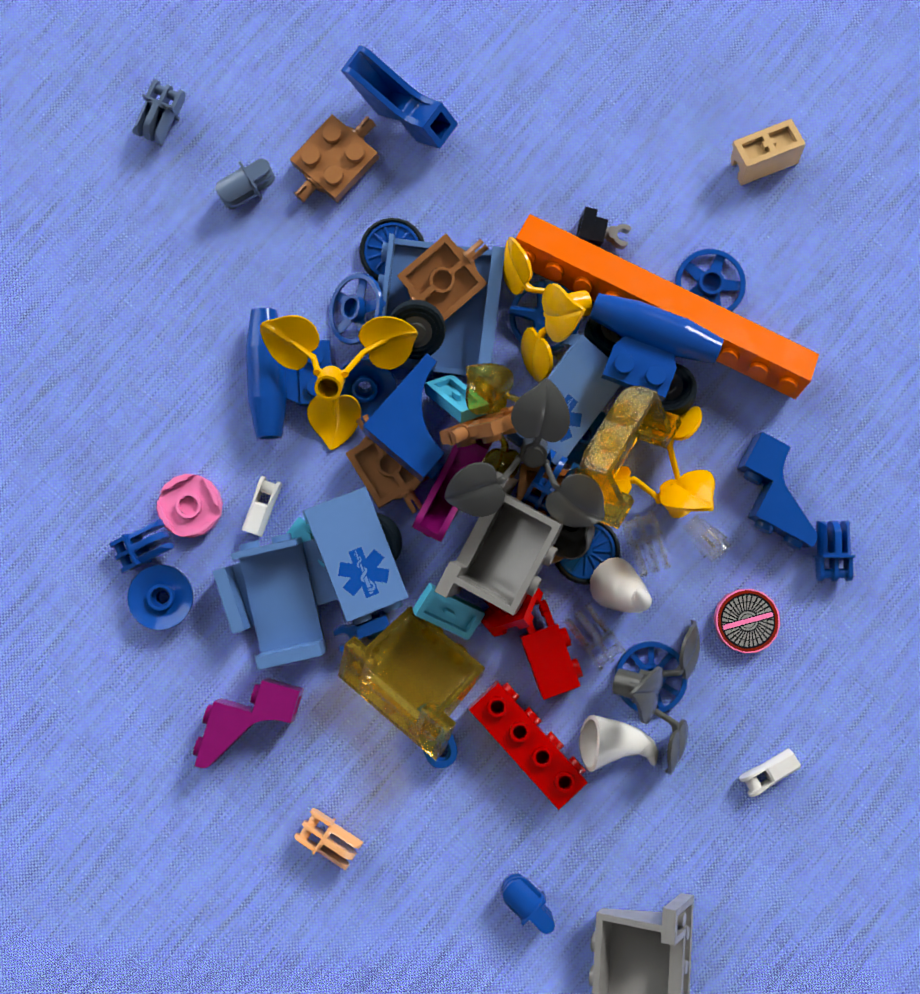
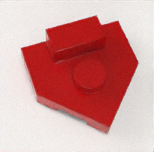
M538 587L533 597L527 595L521 608L514 616L484 600L489 608L485 611V616L481 622L494 637L506 634L507 629L517 626L519 630L531 626L534 618L531 614L533 607L540 604L543 592Z

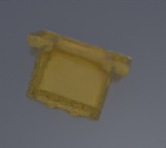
M631 386L620 393L586 447L576 471L578 474L591 476L600 485L604 496L605 517L600 522L619 529L631 509L634 500L631 495L620 491L614 478L635 443L639 439L667 448L682 423L679 415L664 411L659 395L655 390L642 386Z
M410 606L367 646L353 636L344 646L338 676L436 761L445 751L456 725V722L449 716L482 677L485 667L470 656L461 644L455 643L447 637L440 627L415 616Z

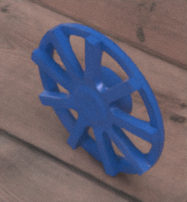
M656 641L641 642L629 647L617 663L615 674L618 669L623 668L629 656L638 665L639 671L640 669L652 671L657 666L664 668L672 657L680 664V655L666 644ZM648 647V664H643L635 652ZM655 647L668 652L658 665L654 663ZM678 676L663 677L661 688L675 695L676 698L664 706L659 693L657 709L667 712L675 707L685 694L688 679L682 678V685L680 691L665 683L666 678ZM620 696L630 708L638 712L636 704L632 703L629 698Z

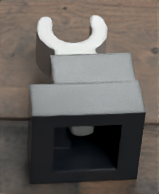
M585 206L580 215L576 236L597 247H601L604 239H606L615 248L625 249L628 242L620 240L617 233L628 234L631 227L627 224L608 227V219L596 217L598 209Z

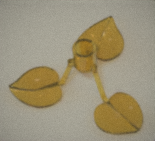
M493 363L466 366V405L472 413L480 415L500 412L502 408L506 407L507 399L516 402L520 398L509 393L513 386L514 377L511 370L507 367ZM502 434L503 438L499 440L501 449L494 448L490 450L482 462L491 464L496 472L504 473L519 453L515 449L508 450L509 445ZM519 463V465L516 467V469L513 471V473L510 475L511 477L514 478V476L516 475V473H517V471H518V469H519L520 463Z

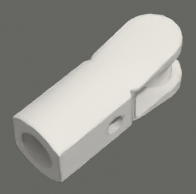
M265 476L260 477L242 527L243 531L260 537L263 536L272 509L280 493L282 482L277 481L275 484L267 481ZM262 493L270 495L268 505L259 502Z
M787 748L766 762L744 772L739 776V780L746 783L749 789L747 792L749 797H755L802 767L795 754ZM764 772L767 779L760 783L756 776Z

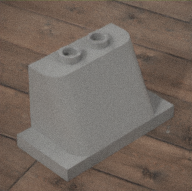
M497 471V478H500L504 473ZM509 476L506 482L500 484L505 492L503 505L494 514L478 518L457 560L449 562L434 592L447 598L459 594L461 589L464 588L513 616L516 615L527 595L533 597L540 586L542 579L538 577V574L543 565L549 567L558 551L553 546L562 530L563 524L511 496L518 480Z
M680 893L663 907V912L602 908L596 912V930L592 934L590 945L591 951L594 952V965H592L589 973V985L593 986L592 994H690L694 895Z

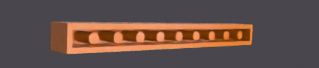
M529 214L518 233L516 240L526 252L531 263L532 272L562 284L573 292L586 290L594 302L598 293L639 300L688 318L724 339L716 359L717 362L795 400L811 382L819 357L818 353L534 215Z

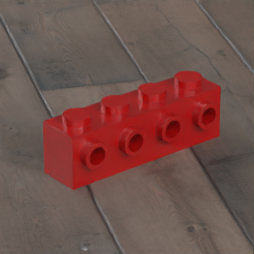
M497 680L468 706L469 711L559 810L588 783L582 775L587 770L574 756L568 759L560 751L564 747L563 743L552 731L547 735L538 726L542 720L530 707L524 710L516 702L520 696L510 684L506 682L502 686Z

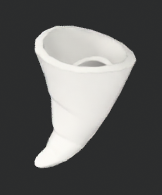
M618 557L608 558L593 571L590 579V591L593 599L599 605L628 613H641L651 606L652 598L645 584L632 565L626 560Z
M589 715L581 727L579 749L584 766L590 772H594L622 757L638 754L647 757L651 765L655 766L657 764L659 751L654 740L634 726L613 719Z

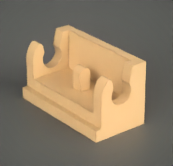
M792 118L733 141L731 165L738 164L739 166L737 179L740 185H745L798 164L806 143Z

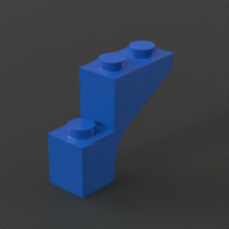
M359 45L341 69V72L378 115L400 121L419 143L440 149L458 125L442 102L428 98L412 88L380 58L364 46Z
M760 432L752 438L737 467V470L744 473L743 478L756 485L764 484L747 518L755 522L754 527L770 535L772 532H775L784 537L782 542L794 549L800 550L801 547H814L818 538L817 532L797 504L784 481V463L791 447L764 432Z

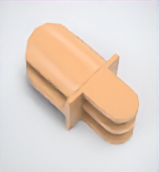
M312 808L310 811L311 817L308 821H303L302 826L304 828L300 833L297 832L294 838L313 851V855L315 852H318L346 871L349 866V862L346 859L353 860L357 854L354 848L359 849L364 842L334 823L335 818L331 819L318 809ZM319 821L328 826L326 831L317 827ZM311 833L320 838L317 844L309 839Z

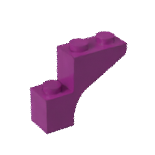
M476 439L477 443L460 448H457L456 444L453 446L412 528L442 542L459 511L458 508L449 504L445 499L448 483L465 466L484 462L493 442L483 444L482 439Z
M265 678L261 681V684L256 683L252 691L250 703H254V707L223 698L214 701L213 705L209 704L203 717V723L207 724L203 737H198L193 750V755L197 756L194 766L199 768L209 767L257 722L277 720L289 724L292 723L296 718L304 688Z

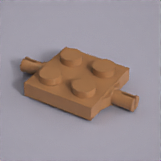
M332 114L290 159L292 165L303 173L306 178L304 184L294 192L295 196L304 203L315 190L326 193L338 203L379 159L378 152L364 140V137L376 126L374 121L365 116L361 123L353 129L343 124Z
M444 234L400 272L397 277L408 289L410 300H424L431 303L440 311L445 321L488 284L477 271L474 262L484 252L489 250L486 244L477 252H474L484 243L479 239L465 251L456 246L447 234Z
M513 406L502 408L500 412L486 414L439 431L442 445L448 444L452 446L456 444L457 448L477 443L476 439H482L483 444L501 440L503 438L502 433L503 435L516 433L517 431L512 425L511 420Z
M368 414L362 416L364 421L367 422L369 419ZM359 418L356 420V423L363 430L364 423ZM366 435L358 446L346 452L347 457L379 509L393 500L403 498L412 514L417 512L411 502L412 500L420 511L422 504L414 491L421 483L429 479L428 476L420 482Z

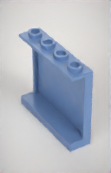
M389 233L388 243L383 242L381 251V262H386L385 274H379L378 277L383 300L386 302V306L383 307L382 316H390L398 305L411 299L408 289L397 275L434 243L395 238V234ZM458 246V247L462 248V249L465 250V251H467V250L470 248V247ZM493 246L492 250H487L474 261L477 271L488 284L445 320L444 341L440 348L431 355L437 361L433 373L481 379L490 378L506 247ZM408 358L404 364L397 368L413 370L421 359Z

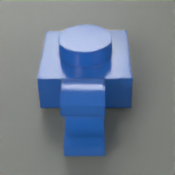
M381 611L373 614L372 619L358 625L353 623L336 627L333 631L334 636L345 633L350 639L347 643L339 646L340 652L351 650L357 638L361 639L367 636L368 640H373L385 635L386 629L390 628V619L387 613Z

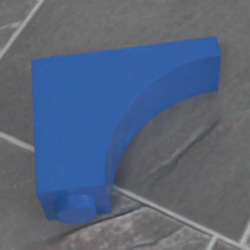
M428 353L367 420L362 430L367 437L420 482L427 476L433 479L444 466L440 460L445 454L429 434L422 413V392L425 383L435 370L437 361Z

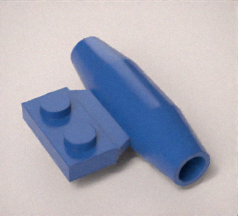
M598 293L589 317L623 337L614 344L601 378L661 401L665 400L677 369L675 357L714 364L724 341L723 338L688 318L639 300Z
M256 308L251 310L246 343L248 402L257 439L282 438L287 400L300 406H309L311 400L317 396L314 389L317 376L313 374L314 368L310 358H308L306 365L302 369L293 370L279 364L267 350L261 336L260 325L266 320L278 318L277 310L273 308ZM320 340L318 347L312 353L317 356L319 366L323 369L326 366H331L330 340Z

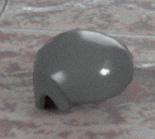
M563 525L554 544V547L558 549L556 555L569 560L581 558L593 542L595 534L594 525L587 527Z

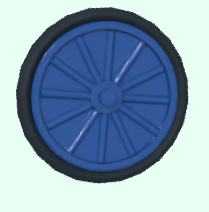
M400 218L382 219L370 226L363 235L359 250L360 260L365 271L376 281H378L379 274H385L386 262H381V251L383 242L388 243L389 233L395 234V238L425 242L419 230L410 222Z
M600 521L594 524L595 534L593 542L581 558L573 560L564 558L555 563L559 572L568 580L588 585L590 584L593 571L600 563L608 558H620L618 538L606 523Z

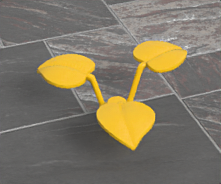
M508 237L505 245L502 273L505 284L515 295L522 294L524 289L527 292L542 294L545 327L540 329L538 333L533 327H529L524 331L521 339L523 362L530 375L539 383L549 376L553 366V355L550 345L544 339L545 334L547 333L551 340L557 343L566 340L575 330L581 318L590 315L593 307L592 299L586 290L567 293L565 289L555 283L548 284L546 288L532 286L529 283L533 273L530 260L514 237Z
M287 315L266 320L260 325L263 342L269 353L279 364L288 369L300 370L306 365L308 358L311 359L314 368L313 374L317 376L314 386L317 396L309 403L307 417L312 428L323 439L330 450L339 447L352 436L358 427L356 420L361 418V408L357 399L351 395L340 396L345 378L348 377L352 369L368 353L370 361L378 368L390 370L401 366L409 358L418 335L417 330L402 319L390 316L372 318L362 326L358 334L359 340L365 348L355 356L347 367L343 370L336 366H326L321 369L317 356L312 353L318 347L320 338L316 327L311 321L302 316Z
M699 406L691 407L686 413L675 418H660L652 429V434L656 441H666L675 479L665 481L659 488L660 493L657 494L637 477H630L631 470L629 467L616 466L609 468L594 478L602 489L604 506L621 501L630 492L631 484H636L653 497L657 504L661 503L673 518L684 517L691 511L714 510L715 479L712 473L707 470H694L680 476L673 448L674 440H686L698 430L702 421V411Z

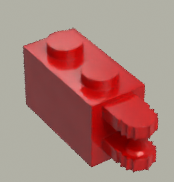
M542 600L538 608L546 626L535 630L532 622L531 626L526 628L527 633L519 637L540 695L545 700L581 687L578 678L583 677V673L577 658L572 660L570 658L567 647L572 646L566 628L560 629L559 625L554 623L546 600Z

